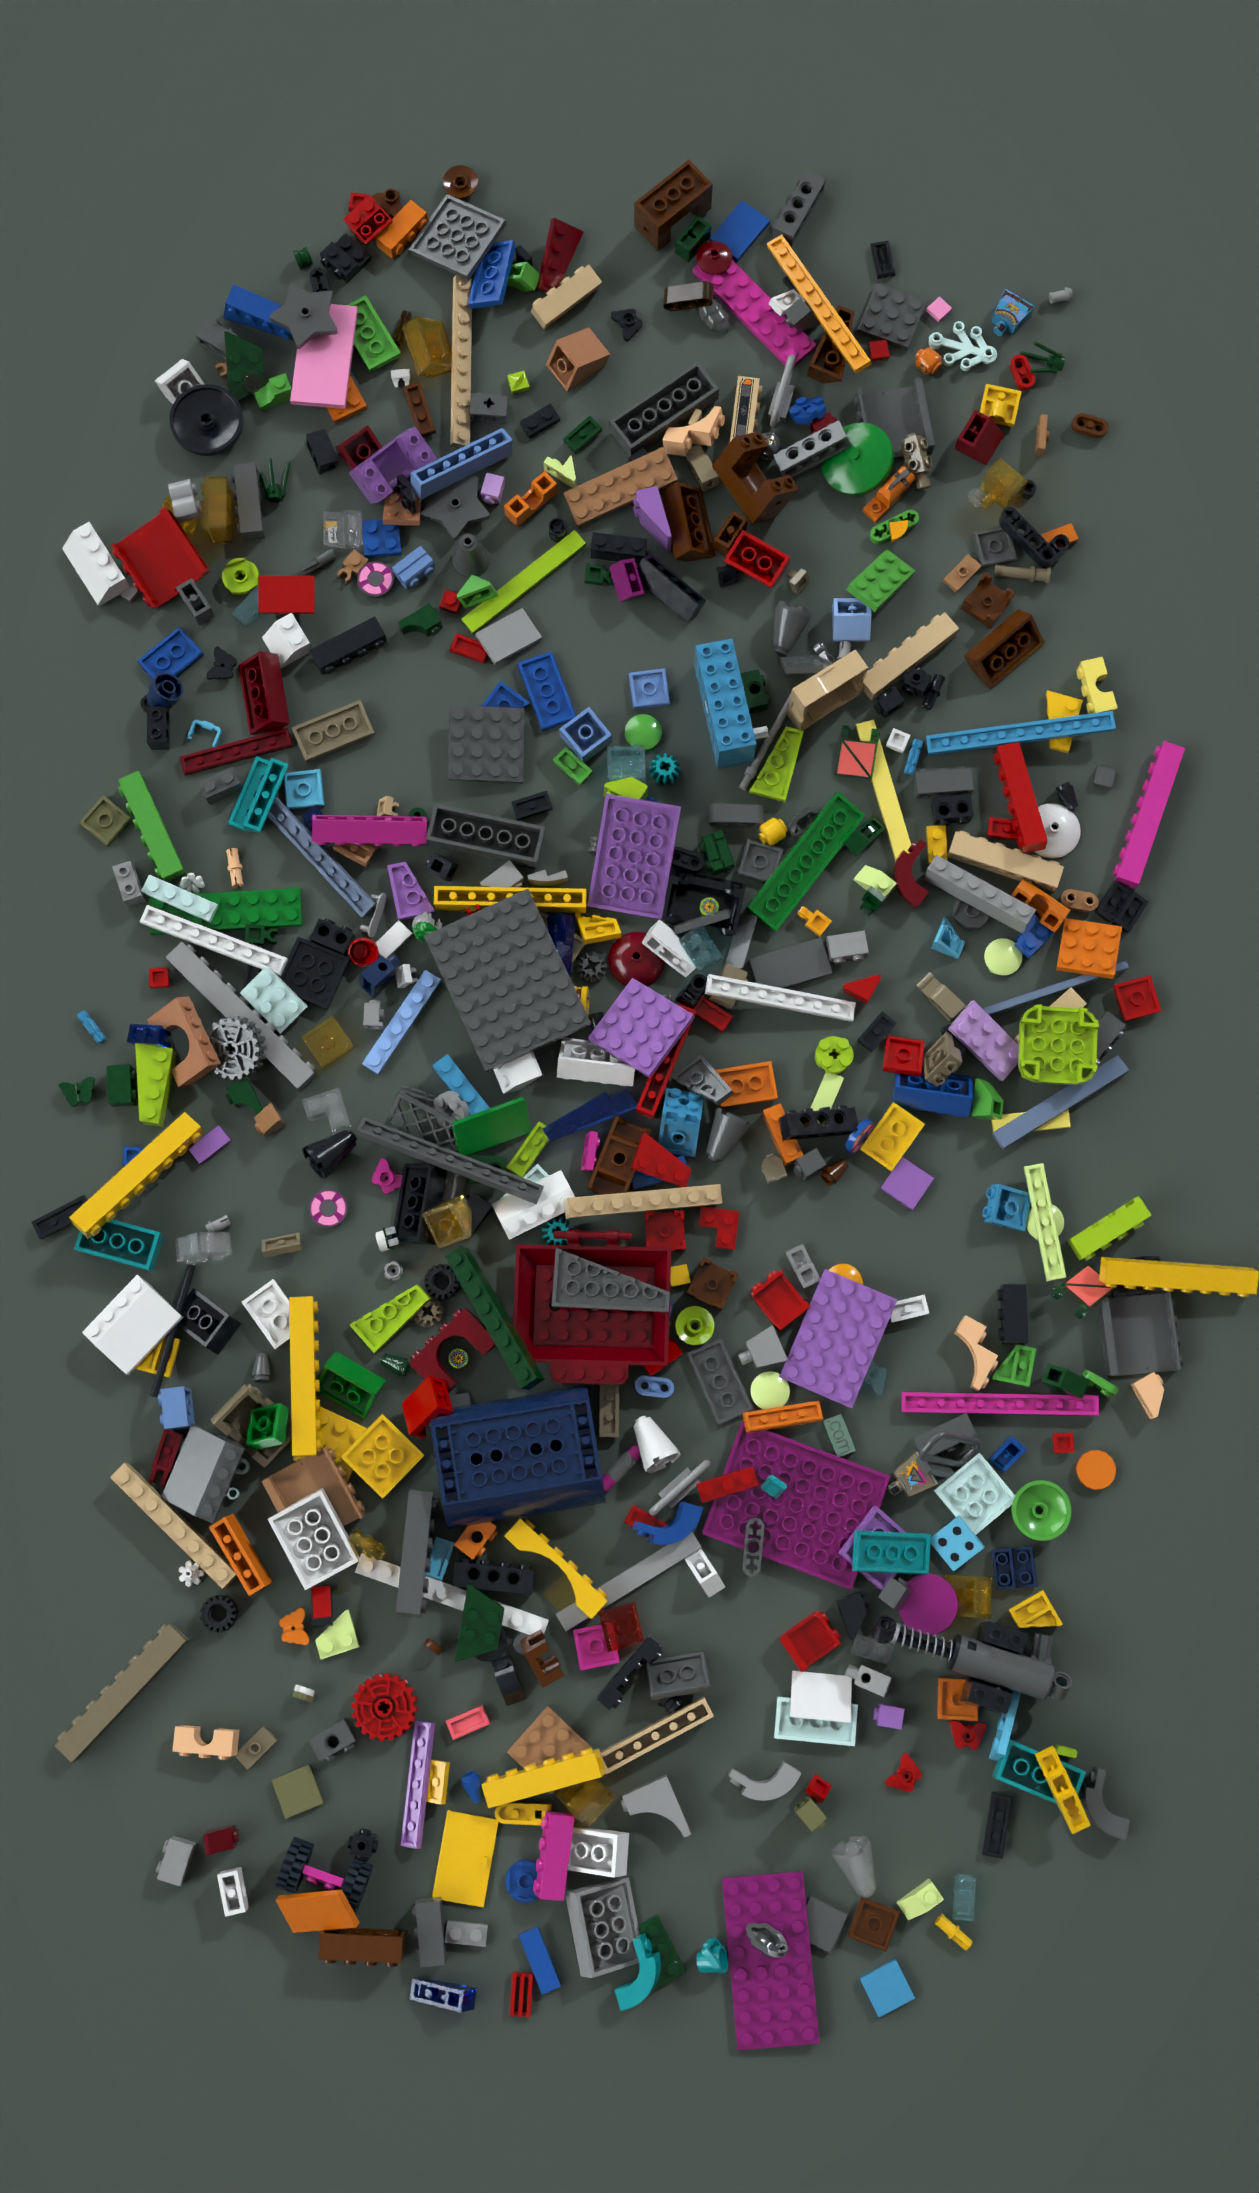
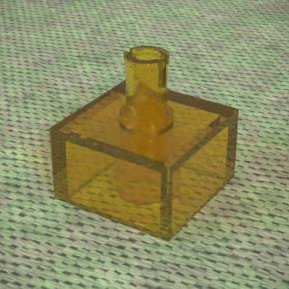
M999 458L985 472L980 489L987 495L980 500L981 506L989 509L996 502L1003 509L1012 507L1022 497L1028 481L1003 459Z

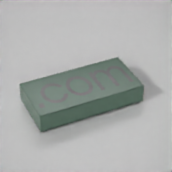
M842 1414L823 1421L836 1456L841 1457L856 1451Z

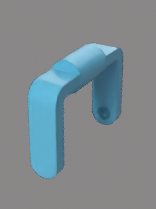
M194 720L187 739L191 740L196 725H199L202 728L217 731L212 747H217L222 734L220 727L204 720L203 722Z

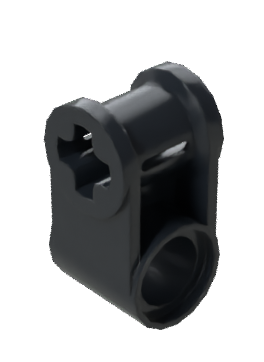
M702 974L694 975L675 1000L693 1009L700 997L705 993L707 978ZM697 980H702L705 985L702 988H697L694 986V983Z

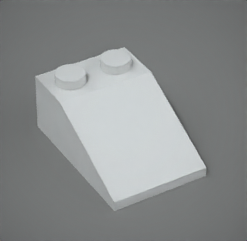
M573 1827L568 1870L614 1878L625 1876L627 1873L629 1833Z

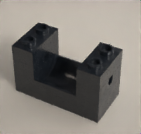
M988 1621L980 1623L976 1640L1023 1654L1028 1634ZM966 1676L960 1702L997 1714H1007L1012 1694L1008 1693L1006 1688Z

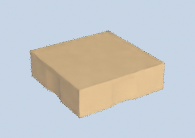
M856 649L792 689L787 716L796 729L805 730L861 694L868 666Z

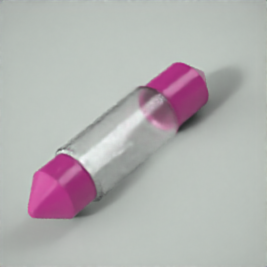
M638 1445L632 1446L606 1471V1474L602 1477L604 1492H608L615 1483H618L641 1458Z

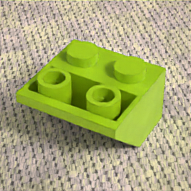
M633 777L607 782L604 785V798L607 793L645 800L648 797V786Z

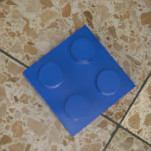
M383 519L362 521L365 558L402 555L399 525H383Z

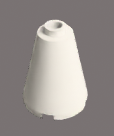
M641 1416L635 1420L633 1428L645 1472L653 1473L667 1467L665 1464L669 1461L673 1463L680 1457L681 1454L677 1447L651 1417Z

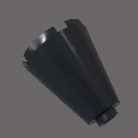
M343 1130L306 1145L302 1148L305 1159L309 1157L311 1162L309 1165L315 1173L325 1180L357 1145L355 1142L357 1138L352 1131Z

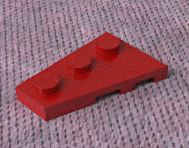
M642 1133L631 1169L681 1188L686 1187L692 1170L648 1134Z

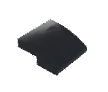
M1114 881L1094 912L1112 925L1122 926L1123 931L1130 933L1147 906L1148 901L1135 891L1131 892L1118 881Z

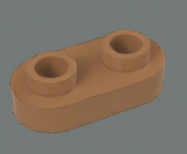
M1067 889L1060 896V903L1068 909L1075 911L1093 912L1099 903L1098 897L1095 894L1085 891ZM1068 896H1072L1074 900H1068ZM1086 899L1092 900V904H1088Z

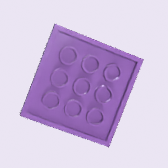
M632 978L589 1035L588 1039L640 1073L651 1078L695 1017L692 1013Z

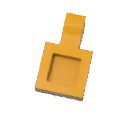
M804 906L797 913L802 919L808 921L805 926L819 937L832 922L820 911L816 910L813 914Z

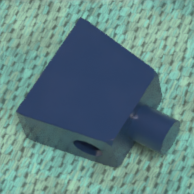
M394 954L388 959L380 956L360 974V987L373 999L394 979L395 967L401 963L398 957Z

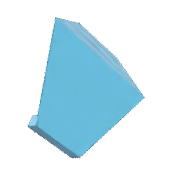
M944 915L931 949L959 959L965 941L960 939Z

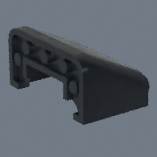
M672 870L661 920H665L667 924L676 925L677 922L701 917L703 915L700 912V903L705 898H713L718 902V911L729 908L732 915L728 919L706 926L718 928L721 934L725 936L736 935L746 885L711 876Z

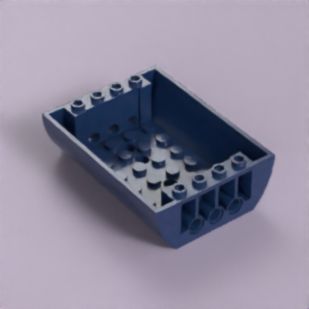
M586 1385L453 1407V1412L450 1415L439 1413L434 1419H430L442 1505L448 1529L605 1503L603 1480ZM555 1440L560 1441L562 1444L561 1450L557 1452L550 1448L551 1443ZM533 1444L542 1446L540 1454L534 1455L531 1453L530 1450ZM496 1450L502 1453V1459L497 1462L491 1459L492 1452ZM474 1454H480L483 1458L479 1465H474L471 1462V1457Z

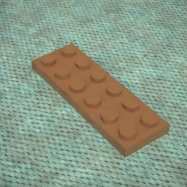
M661 447L564 492V496L577 526L580 527L633 503V499L636 498V491L657 486L659 491L679 481L665 448Z

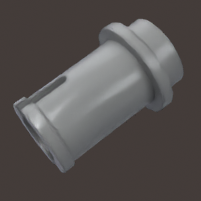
M1065 287L1064 290L1049 293L1051 305L1062 301L1069 302L1073 299L1071 288Z
M844 641V645L843 642L839 643V655L836 661L850 653V642Z
M227 1215L213 1222L208 1221V1224L205 1226L209 1234H214L215 1236L217 1232L232 1225Z

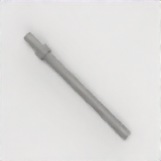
M791 693L770 729L769 737H766L751 766L747 767L744 773L745 777L739 786L740 789L745 791L751 779L755 778L762 759L787 716Z

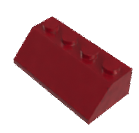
M259 651L238 665L250 735L277 731L290 724L278 654Z

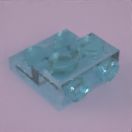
M645 746L607 747L608 782L633 777L640 782H646Z

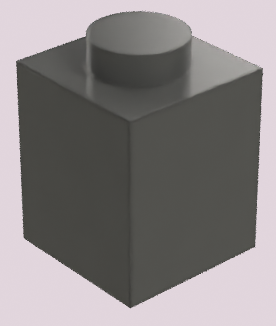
M891 1577L878 1598L893 1609L900 1611L912 1590L907 1587L909 1583L902 1578L894 1579Z

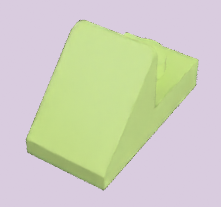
M572 456L568 458L563 466L557 459L549 457L545 459L544 470L568 486L576 487Z

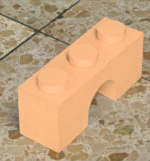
M175 1726L173 1752H179V1756H191V1753L199 1754V1758H211V1755H217L218 1759L230 1760V1757L237 1755L239 1730L215 1729L211 1743L207 1744L200 1737V1726Z

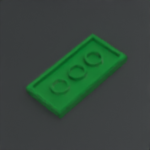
M523 1097L452 1122L457 1151L465 1156L531 1132L526 1102Z

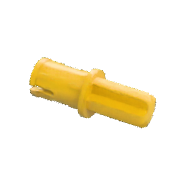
M941 1914L936 1919L934 1924L948 1935V1939L954 1940L964 1950H968L971 1947L972 1940L959 1929L958 1925L955 1926L944 1914Z

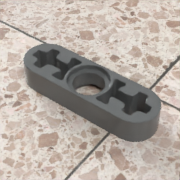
M751 1518L746 1524L742 1569L748 1576H756L761 1569L764 1523L759 1518ZM754 1521L761 1525V1528L756 1531V1536L760 1535V1540L757 1538L748 1539V1534L753 1535V1529L750 1528V1524H753ZM756 1541L759 1544V1550L756 1553L749 1552L747 1547L749 1542ZM747 1554L750 1556L758 1555V1560L754 1559V1565L757 1566V1570H753V1573H749V1569H746V1565L750 1564V1558L746 1559Z

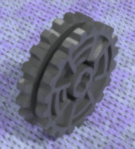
M240 1016L220 1019L219 1023L214 1022L212 1024L213 1028L207 1030L210 1042L221 1063L215 1068L214 1073H221L224 1079L230 1077V1080H235L236 1078L248 1077L251 1073L254 1074L258 1071L257 1067H262L263 1063L261 1060L266 1059L264 1050H267V1046L263 1044V1041L266 1039L265 1036H261L262 1030L255 1027L256 1023L254 1021L248 1022V1018L243 1017L240 1019Z

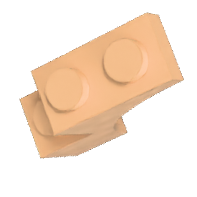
M714 406L705 418L692 425L668 427L662 439L666 453L686 456L692 444L712 446L714 440L718 438L720 427L725 422L722 408Z
M965 1315L954 1334L964 1341L972 1354L974 1377L970 1387L978 1391L980 1388L984 1389L989 1381L987 1375L990 1371L993 1372L998 1364V1361H996L998 1355L978 1345V1342L982 1343L987 1334L984 1332L986 1326Z

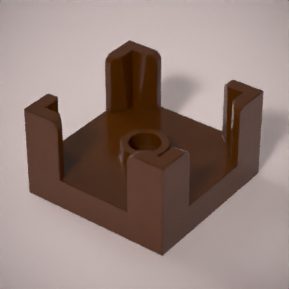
M985 572L973 592L964 599L961 609L992 629L1012 602L1016 592L1010 588L1003 592L990 583L992 576Z
M703 1257L686 1295L722 1311L738 1277V1273L713 1264L711 1260Z
M540 1629L520 1640L526 1659L542 1688L564 1677V1674L558 1668L560 1663L556 1655H552L545 1660L542 1659L541 1655L547 1653L549 1647L544 1639L545 1635Z

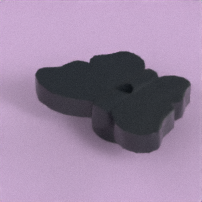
M635 309L611 312V318L615 322L620 323V327L623 328L622 335L625 341H629L635 335V332H638L642 327L643 322L637 318Z
M216 646L214 648L216 661L213 663L214 667L207 672V679H231L233 677L232 670L237 665V660L231 654H227L226 651Z

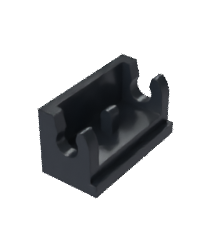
M323 429L306 434L305 444L318 474L320 475L335 469V464L339 462V459L326 430Z

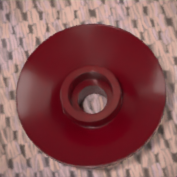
M710 241L699 248L696 261L703 272L710 275H719L727 271L731 266L732 253L724 243Z

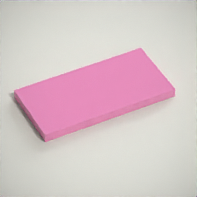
M331 304L329 314L337 327L338 333L320 335L307 342L301 349H297L290 399L292 405L346 408L358 314L357 306Z

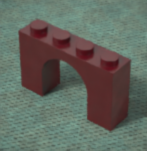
M459 1308L452 1315L454 1319L449 1324L445 1322L438 1329L440 1333L436 1337L431 1336L424 1343L426 1347L422 1351L417 1350L411 1356L412 1361L409 1363L424 1380L428 1376L445 1380L448 1393L458 1382L444 1369L440 1362V1349L447 1339L453 1336L464 1337L483 1356L487 1355L496 1346L486 1327L468 1308L463 1310Z

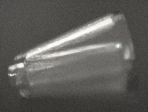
M865 1835L849 1837L850 1841L845 1844L843 1840L838 1842L831 1852L857 1895L869 1897L876 1890L871 1841Z

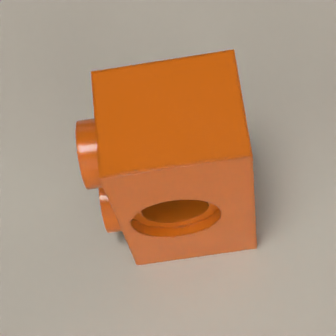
M491 1522L468 1525L454 1546L473 1560L475 1557L480 1558L486 1550L483 1546L487 1541L492 1542L498 1534L495 1531L497 1526ZM476 1531L481 1532L483 1535V1540L480 1543H475L472 1540V1535Z

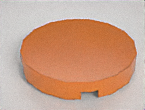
M1092 1450L1082 1454L1078 1459L1076 1473L1080 1483L1085 1487L1093 1490L1104 1489L1113 1482L1116 1475V1466L1112 1457L1106 1452Z

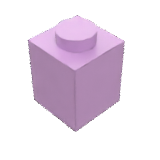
M486 473L481 489L482 501L490 505L500 504L505 487L504 477Z

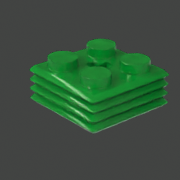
M278 1403L252 1409L246 1446L258 1450L283 1444L286 1439L285 1432L289 1420V1408Z

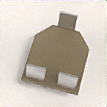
M773 1154L767 1155L764 1158L761 1167L767 1184L788 1177L782 1159Z

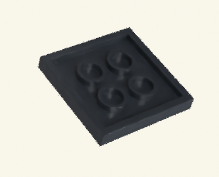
M297 937L283 973L279 978L301 1000L328 1010L351 959L343 954Z

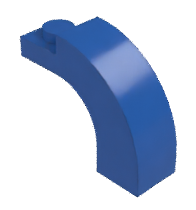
M680 1501L677 1513L668 1525L654 1527L634 1521L632 1529L638 1530L637 1534L648 1537L650 1534L648 1540L650 1543L660 1545L673 1544L686 1538L695 1529L703 1508Z

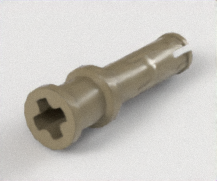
M995 565L994 577L1029 579L1030 582L1043 581L1049 584L1051 567L1043 569L1036 568V566L1021 568Z

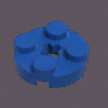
M823 397L798 398L796 404L789 411L791 420L793 419L796 424H809L816 417L821 419L826 414Z

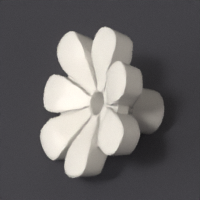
M188 873L187 877H182L179 885L180 888L188 892L193 890L194 894H198L200 892L199 888L205 886L202 877H195L194 873Z
M189 1560L185 1564L186 1567L181 1566L179 1568V1572L182 1573L179 1580L181 1582L186 1581L185 1585L187 1587H191L193 1582L199 1585L201 1583L199 1577H203L205 1574L204 1570H199L200 1566L197 1563L193 1564Z

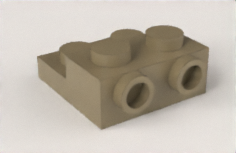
M945 1032L923 1055L925 1080L937 1087L942 1085L949 1075L955 1072L962 1063L961 1052L954 1047L953 1036L950 1033Z

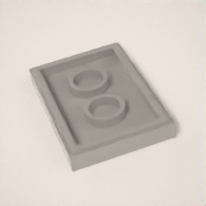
M523 608L475 633L476 638L494 665L542 640V636Z

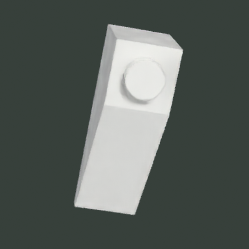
M659 919L649 929L642 944L686 978L696 969L697 965L676 933Z

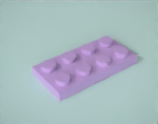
M970 1001L948 1030L999 1081H1004L1018 1063L1019 1045L975 1001Z

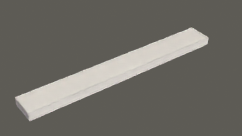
M149 905L146 906L140 923L256 968L263 970L268 966L280 977L288 961L286 957Z
M712 974L707 976L705 994L849 1022L854 1020L856 1002Z

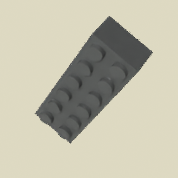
M697 361L609 421V431L630 457L641 446L646 449L662 438L668 427H678L690 419L696 408L703 410L718 400L719 388Z
M434 804L426 841L428 846L503 862L510 860L513 864L538 869L546 829L544 826Z
M409 1490L396 1605L398 1617L422 1618V1613L426 1614L427 1601L424 1599V1593H428L429 1589L426 1573H430L431 1558H428V1553L433 1551V1538H430V1534L435 1531V1518H432V1515L437 1512V1498H434L433 1492Z

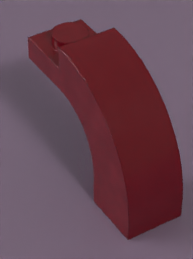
M921 839L917 843L913 842L907 850L910 852L909 854L904 850L900 852L893 870V878L897 883L895 887L898 894L913 909H916L929 893L914 880L912 874L913 863L926 846V843Z

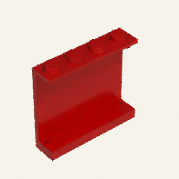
M167 507L159 510V515L117 544H111L113 547L112 553L118 560L122 561L124 564L122 568L126 574L131 575L134 579L133 584L135 588L144 594L145 597L143 599L149 607L152 606V608L156 609L179 594L176 587L191 578L194 582H197L211 572L171 510Z

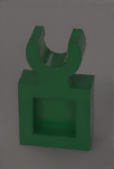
M586 564L584 583L602 586L604 581H606L607 584L614 585L613 579L610 578V570L604 571L605 566Z
M870 886L861 899L863 903L860 905V909L867 908L869 911L867 915L870 916L880 908L886 897L879 890Z
M245 924L246 943L264 945V940L271 944L277 943L278 939L271 938L270 935L272 933L277 934L278 929L270 928L267 931L265 930V925Z

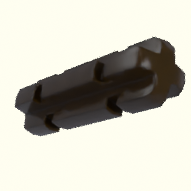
M403 310L400 315L401 318L395 329L396 333L392 338L396 345H401L403 342V337L409 325L408 322H410L412 317L409 311Z

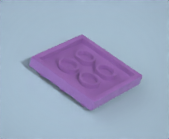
M877 1506L871 1508L855 1529L905 1532ZM854 1532L838 1552L851 1565L853 1563ZM860 1572L881 1591L891 1577L894 1578L897 1574Z

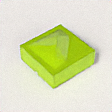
M525 371L507 375L512 394L530 390Z

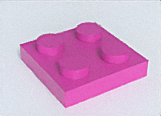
M612 1622L573 1630L580 1671L620 1663Z

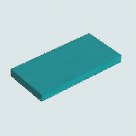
M854 1530L852 1571L929 1574L931 1534Z

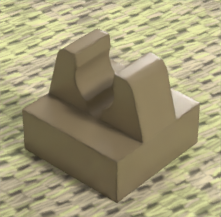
M801 568L798 572L791 570L787 574V577L790 578L788 582L791 585L792 592L799 595L809 583L807 572Z

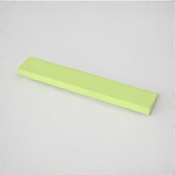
M1044 1164L1024 1166L1046 1281L1067 1278Z

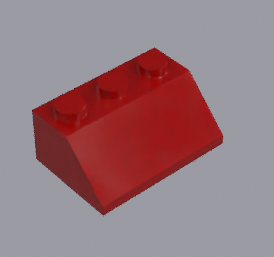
M742 530L726 555L724 562L767 587L772 588L782 578L788 568L790 556Z

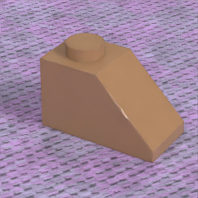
M272 1103L268 1104L254 1117L256 1121L254 1127L259 1135L263 1133L265 1137L286 1126Z

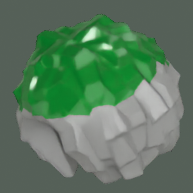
M427 912L419 914L412 922L413 933L422 942H426L424 935L442 928L440 919L435 923L431 913Z

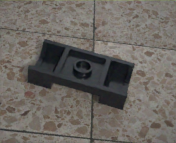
M649 1635L597 1696V1700L608 1710L612 1707L616 1709L623 1700L621 1697L623 1692L618 1687L621 1686L623 1688L630 1679L629 1673L632 1670L636 1672L643 1664L642 1658L649 1663L651 1660L655 1662L663 1653L661 1651L662 1645Z

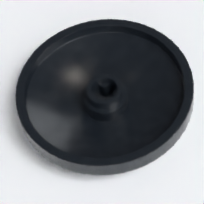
M202 384L187 389L175 400L170 411V427L176 441L185 450L196 455L213 456L225 452L237 442L243 430L244 417L238 400L228 390L217 385Z

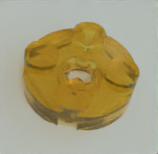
M355 1528L350 1534L349 1542L363 1548L362 1553L368 1558L372 1559L374 1557L378 1561L382 1559L387 1551H384L385 1548L370 1535L363 1536L364 1531Z

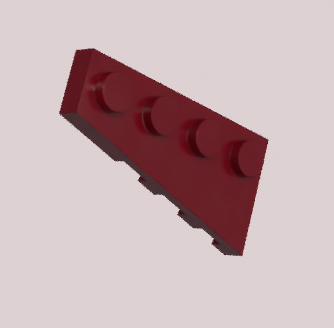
M556 218L551 219L537 286L538 290L547 293L553 287L557 289L560 286L584 231Z

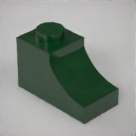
M430 603L398 622L403 635L409 632H421L428 637L437 634L443 628L441 619Z
M871 816L850 835L844 844L852 853L858 856L886 828L874 816Z
M247 1077L226 1087L228 1091L226 1097L230 1105L234 1103L237 1108L240 1106L248 1107L255 1111L256 1115L263 1110Z

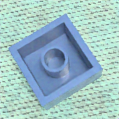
M590 707L559 729L560 737L583 763L612 743V734Z
M181 1386L160 1389L161 1394H158L159 1406H162L163 1413L160 1414L161 1426H164L166 1430L172 1431L187 1429L192 1424H195L191 1388Z

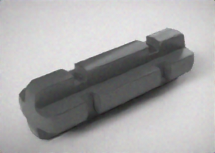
M402 1085L399 1091L420 1102L426 1101L430 1105H434V1099L437 1097L435 1094H427V1092L415 1088L410 1089L409 1086Z

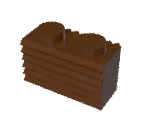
M732 511L714 538L713 549L726 556L741 531L747 529V518Z

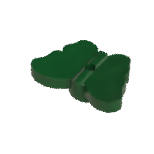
M90 1076L81 1083H75V1085L62 1082L59 1084V1088L72 1107L82 1102L89 1104L93 1097L92 1091L94 1090L95 1079Z

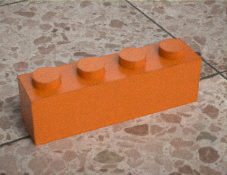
M234 1514L222 1518L209 1527L249 1596L273 1583Z

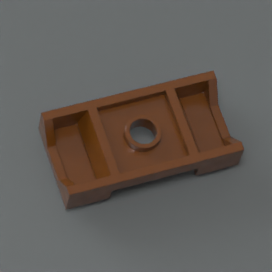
M615 1116L587 1189L601 1195L627 1193L636 1172L631 1169L642 1133L645 1132L650 1136L652 1130L638 1127ZM617 1154H622L625 1157V1161L622 1164H617L614 1161V1157Z

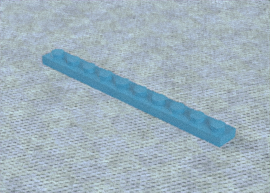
M1113 711L927 735L926 744L928 756L991 748L1016 742L1021 744L1115 731L1116 726Z

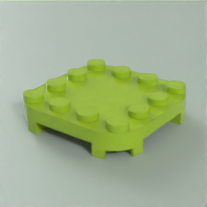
M1041 1004L1034 1005L1028 1009L1021 1017L1019 1025L1018 1066L1021 1076L1035 1083L1082 1085L1087 1083L1096 1073L1098 1067L1096 1065L1098 1020L1087 1008L1083 1007L1079 1009L1048 1007Z

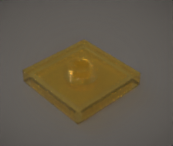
M333 1016L301 1036L323 1069L355 1048Z

